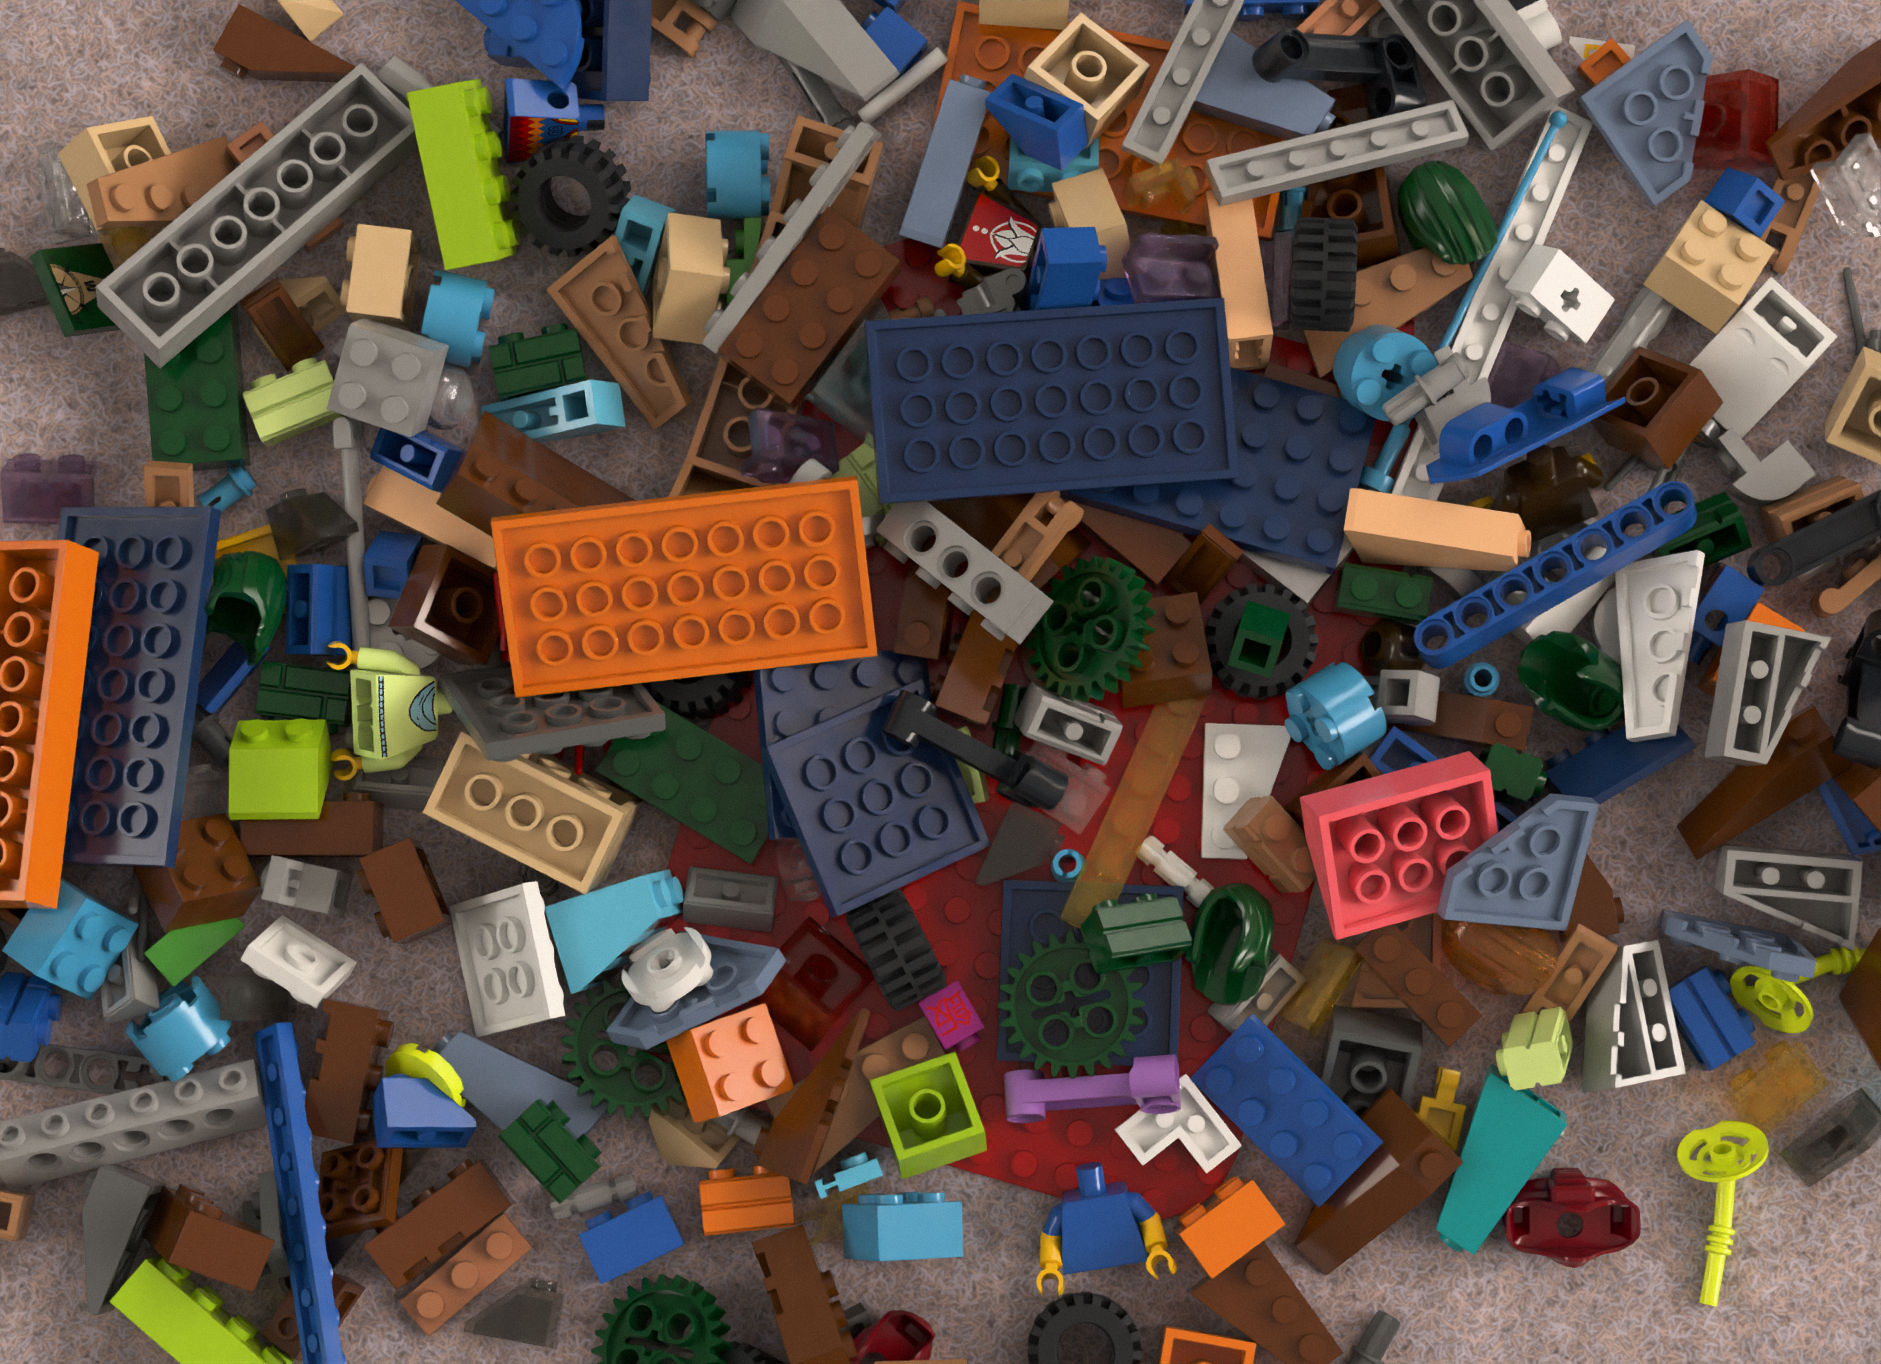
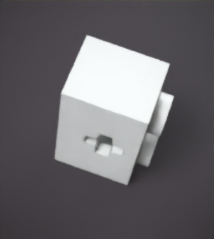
M1539 244L1532 245L1505 286L1508 291L1518 298L1515 304L1519 309L1532 317H1539L1546 323L1544 330L1553 338L1564 343L1568 339L1587 343L1615 301L1607 291L1560 249Z

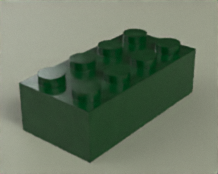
M236 303L163 367L159 368L144 353L152 461L192 463L193 471L238 467L240 464L250 466L246 406L242 394L244 393Z
M656 702L665 713L666 730L651 732L650 736L642 739L616 738L596 772L753 867L769 840L762 765Z

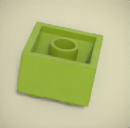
M252 719L237 721L229 748L228 814L230 820L319 819L334 761H331L330 758L332 747L326 719Z
M955 1051L869 1080L886 1138L902 1180L987 1151L985 1130Z

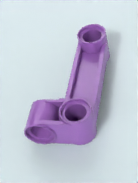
M1172 1054L1134 1057L1133 1067L1129 1073L1075 1077V1079L1070 1077L1044 1079L1042 1071L1030 1069L1007 1072L1004 1074L1005 1120L1012 1123H1034L1044 1120L1046 1118V1111L1137 1104L1140 1107V1111L1144 1113L1166 1114L1177 1112L1181 1109L1177 1056Z

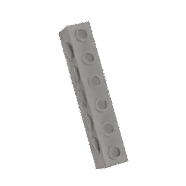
M251 1059L187 1075L174 1082L167 1080L0 1122V1177L8 1190L99 1168L103 1165L115 1164L267 1126L259 1068L255 1060Z

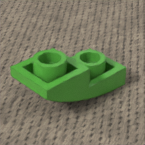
M762 216L760 218H744V228H736V255H744V259L726 260V267L730 268L729 287L726 294H719V299H727V307L734 298L730 294L733 285L744 272L749 274L763 235Z
M237 917L172 930L144 954L174 987L244 929L246 925Z

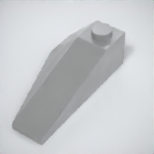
M737 0L731 13V20L757 49L767 54L772 52L786 59L789 65L799 70L804 68L822 77L825 83L864 102L900 75L896 67L840 0Z

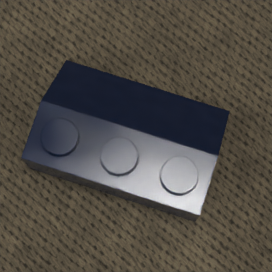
M580 0L583 13H581V37L585 40L580 62L570 81L576 84L578 98L599 101H649L652 0Z
M1624 714L1623 717H1622V720L1624 721V723H1625V714ZM1625 725L1611 733L1606 728L1602 731H1595L1585 737L1583 741L1587 747L1574 755H1571L1567 748L1546 760L1545 764L1548 770L1545 773H1548L1545 786L1549 793L1589 797L1600 805L1695 749L1696 746L1679 725H1677L1676 736L1640 742H1631L1626 739Z

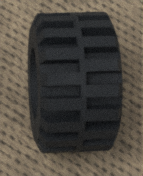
M574 135L569 141H567L565 136L555 138L550 144L547 142L541 146L521 166V170L515 175L512 184L516 185V187L510 192V202L518 203V205L512 210L514 220L522 219L524 225L519 230L524 236L531 233L536 238L532 244L539 249L546 244L550 246L549 254L559 256L565 249L567 257H575L582 250L585 254L592 252L616 230L622 208L630 200L625 196L631 191L630 181H622L621 177L627 172L623 163L616 166L612 161L616 154L610 148L606 153L599 150L601 142L592 139L588 144H584V136ZM567 176L581 183L590 196L591 213L589 215L577 216L564 211L553 198L551 192L552 177Z
M1299 217L1294 225L1290 322L1294 330L1349 332L1353 325L1358 228L1354 219Z
M1256 584L1247 585L1244 589L1239 591L1236 589L1228 594L1212 612L1204 632L1212 677L1216 676L1221 682L1220 686L1226 691L1230 689L1236 692L1235 696L1244 699L1246 697H1252L1254 700H1265L1269 697L1276 698L1297 685L1309 672L1308 670L1314 663L1317 655L1315 650L1318 645V634H1315L1314 629L1316 622L1313 615L1309 616L1305 610L1307 605L1302 600L1298 602L1293 598L1291 591L1275 589V585L1265 584L1264 586H1256ZM1247 601L1291 614L1285 632L1286 650L1281 660L1275 664L1271 678L1227 665L1234 645V634L1240 625Z
M748 671L708 675L698 682L683 684L680 679L647 682L642 683V685L649 690V694L656 702L671 711L692 719L694 716L708 719L712 718V712L720 715L728 712L727 704L729 702L738 705L743 699L739 694L742 687L750 689L753 681L747 678Z
M900 889L891 891L846 912V922L888 1005L898 1012L946 988V976L908 900Z
M1091 1292L1069 1293L1056 1301L1053 1300L1046 1305L1041 1314H1038L1034 1320L1032 1330L1029 1332L1027 1350L1029 1364H1061L1057 1353L1059 1340L1068 1328L1080 1323L1096 1325L1107 1334L1111 1343V1357L1108 1364H1140V1360H1142L1141 1338L1134 1321L1119 1304L1101 1294L1097 1295Z

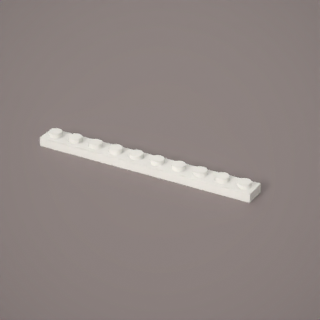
M1557 105L1545 117L1510 204L1550 127V115L1555 111H1562L1567 117V123L1564 127L1558 129L1450 346L1453 353H1459L1464 359L1469 371V378L1467 380L1470 384L1485 376L1488 379L1517 309L1515 303L1518 298L1508 291L1505 286L1532 245H1543L1593 125L1592 121ZM1419 425L1416 427L1390 494L1437 501L1444 483L1430 484L1426 465L1439 459L1440 452L1434 455Z

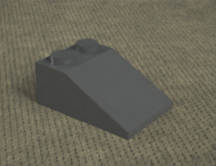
M1333 1005L1318 1078L1358 1117L1389 1087L1409 1105L1423 1049L1422 1022Z
M120 1164L100 1166L98 1172L92 1170L81 1192V1196L86 1198L82 1208L88 1312L96 1316L114 1310L115 1306L109 1301L126 1282L144 1239V1231L162 1188L166 1186V1183Z

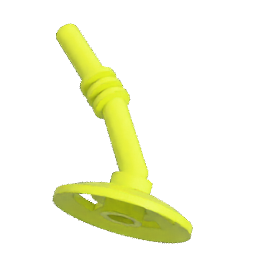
M1855 946L1854 951L1846 947H1840L1839 950L1831 948L1828 954L1815 958L1817 962L1813 978L1832 972L1833 975H1840L1841 972L1844 974L1853 972L1867 948L1858 949ZM1758 966L1741 967L1732 975L1730 987L1733 997L1739 1005L1757 1015L1765 1026L1780 1032L1800 1033L1805 1031L1813 1021L1814 1014L1809 1000L1795 986L1813 978L1799 976L1798 982L1784 981L1772 977L1771 970ZM1752 974L1758 977L1755 986H1746L1745 978L1747 975ZM1797 1002L1801 1003L1804 1009L1803 1015L1798 1017L1793 1009ZM1770 1010H1773V1011H1775V1012L1781 1013V1015L1776 1014V1013H1774V1012H1772V1011H1770Z
M1725 1120L1710 1128L1694 1129L1682 1139L1677 1149L1679 1165L1686 1174L1701 1181L1717 1182L1714 1223L1708 1225V1230L1712 1234L1706 1236V1240L1710 1244L1704 1247V1250L1708 1252L1699 1299V1303L1716 1307L1726 1256L1732 1253L1728 1246L1733 1245L1734 1242L1730 1239V1236L1735 1235V1230L1731 1227L1736 1180L1756 1171L1765 1162L1769 1152L1765 1134L1756 1126L1742 1121ZM1721 1137H1739L1748 1140V1142L1742 1147L1731 1141H1721ZM1705 1143L1706 1145L1697 1154V1160H1691L1690 1158L1694 1150ZM1757 1153L1755 1160L1751 1163L1752 1155ZM1708 1155H1710L1711 1161H1705ZM1707 1171L1708 1173L1713 1175L1704 1174L1702 1172Z

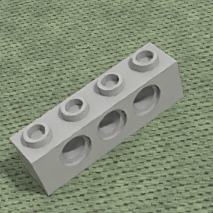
M927 501L896 503L876 528V531L888 540L883 546L886 551L903 564H905L909 557L920 565L915 574L934 589H937L941 583L953 592L947 599L968 616L973 609L982 614L985 619L980 625L1000 641L1008 635L1021 644L1054 602ZM936 535L933 547L928 551L922 552L924 542L929 537ZM964 561H968L966 572L960 577L955 578L954 574L957 566ZM1001 586V593L998 599L987 604V597L990 591L995 587Z

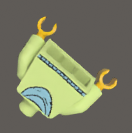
M333 641L329 643L328 647L343 648L346 651V657L342 662L326 661L331 668L341 670L348 667L349 664H357L358 668L350 670L354 754L345 748L332 752L330 755L331 761L348 760L351 762L346 769L334 770V776L339 780L347 781L355 776L357 770L363 769L366 774L403 768L422 750L423 744L435 740L438 736V715L450 714L453 708L441 692V688L437 689L434 676L420 673L418 664L394 650L360 647L359 651H353L343 642Z

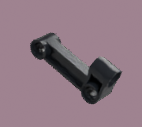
M1285 27L1257 48L1252 56L1255 71L1262 79L1271 83L1280 82L1282 79L1363 83L1368 111L1374 119L1425 107L1427 103L1426 93L1422 87L1414 48L1408 39L1400 34L1394 33L1389 34L1385 38L1302 33L1296 28Z
M1881 489L1757 549L1750 555L1747 561L1746 569L1749 578L1762 587L1783 585L1878 536L1881 539ZM1767 554H1772L1780 561V573L1774 579L1766 577L1761 569V562Z
M1881 609L1870 613L1866 618L1853 646L1846 653L1845 658L1849 660L1843 676L1838 675L1837 683L1847 686L1846 711L1832 745V754L1875 770L1881 764V639L1876 637L1881 635Z
M900 689L880 730L884 734L913 748H917L920 741L929 744L998 781L999 783L995 789L996 793L1026 808L1031 809L1035 807L1050 811L1061 801L1068 786V775L1033 756L1014 750L1011 758L933 717L937 709L934 704L918 695Z

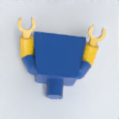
M1090 1162L1077 1166L1075 1170L1079 1189L1063 1192L1062 1203L1051 1208L1040 1234V1267L1044 1270L1037 1276L1038 1293L1043 1296L1042 1284L1045 1280L1055 1279L1059 1283L1058 1296L1062 1295L1065 1287L1063 1276L1058 1271L1061 1267L1063 1275L1146 1262L1148 1272L1153 1278L1158 1280V1275L1155 1272L1156 1264L1161 1260H1167L1169 1269L1174 1275L1177 1271V1264L1171 1255L1165 1251L1168 1244L1160 1215L1139 1193L1129 1192L1125 1182L1106 1184L1102 1163Z

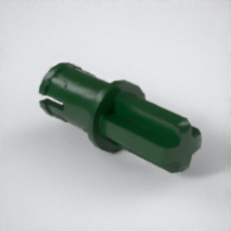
M1004 683L997 722H992L991 726L995 729L992 748L1011 758L1014 750H1019L1021 735L1023 734L1015 724L1014 718L1028 687L1021 689L1020 685Z

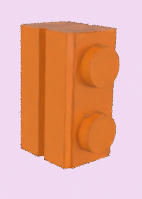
M758 1165L753 1166L754 1175L736 1176L735 1168L708 1171L709 1179L699 1181L704 1236L795 1226L791 1179Z

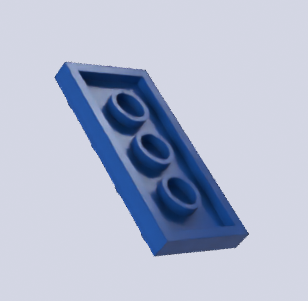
M1254 1014L1250 1015L1190 1078L1318 1207L1383 1143Z

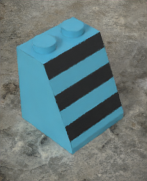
M670 869L642 875L545 906L571 994L599 986L603 980L609 981L631 961L629 956L637 946L653 934L665 930L683 913L680 904L684 901L683 890L679 880L675 876L672 877Z

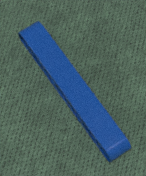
M1679 481L1663 483L1424 619L1414 631V642L1422 660L1428 666L1435 669L1449 667L1687 532L1693 527L1697 519V510L1691 489ZM1673 501H1680L1686 504L1685 509L1678 514H1668L1663 511L1665 506ZM1632 524H1642L1647 527L1644 533L1637 537H1629L1624 534L1625 529ZM1601 546L1606 548L1605 554L1599 559L1589 560L1584 557L1586 551L1591 547ZM1553 569L1567 571L1561 581L1548 582L1544 579L1546 574ZM1523 591L1527 593L1525 600L1520 604L1509 605L1505 603L1507 596L1512 592ZM1477 613L1487 615L1485 623L1476 628L1466 626V621L1470 616ZM1435 636L1448 638L1445 646L1441 649L1430 650L1426 648L1428 641Z

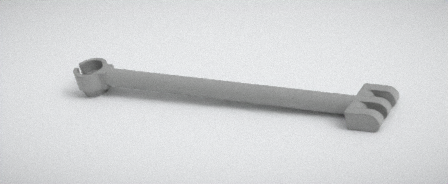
M338 417L333 422L334 449L341 448L353 651H359L360 647L371 648L368 596L366 595L364 570L365 543L359 448L366 447L365 428L363 421L351 417ZM348 726L346 730V746L351 752H354L353 726Z

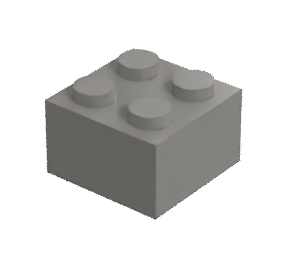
M367 317L350 323L327 410L408 437L417 435L426 430L449 345Z

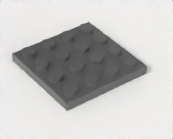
M511 664L440 675L441 692L487 761L509 762L515 760L518 755L535 752L555 754L562 751L564 747L581 744L588 747H596L605 744L607 740L622 737L642 739L650 736L651 732L666 730L664 711L642 683L515 698Z

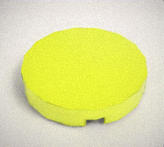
M407 1043L400 1045L386 1060L385 1073L387 1078L396 1074H406L411 1076V1078H427L459 1106L465 1107L466 1098L462 1099L460 1095L464 1090L462 1081L453 1067L438 1053L430 1049L423 1053L417 1050L418 1044Z

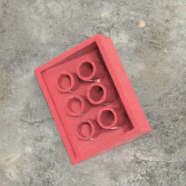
M1470 751L1300 797L1306 841L1332 933L1336 940L1436 913L1447 870L1498 833L1490 769Z

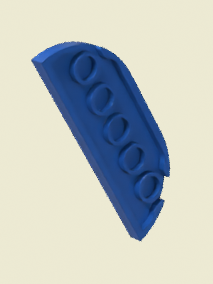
M456 0L563 90L567 87L577 70L585 39L581 37V13H583L580 0Z

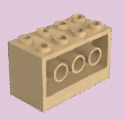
M467 729L460 732L423 813L583 894H587L606 880L643 800L585 771L581 775H576L573 765L551 754L535 752L518 755L515 760L509 762L487 761Z

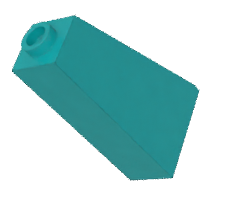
M1491 1064L1486 1071L1458 1154L1463 1163L1451 1175L1436 1224V1230L1441 1233L1439 1238L1447 1246L1457 1252H1462L1465 1249L1472 1255L1477 1252L1568 1125L1566 1113L1529 1088L1515 1091L1510 1087L1508 1076L1502 1077L1498 1067L1494 1064Z

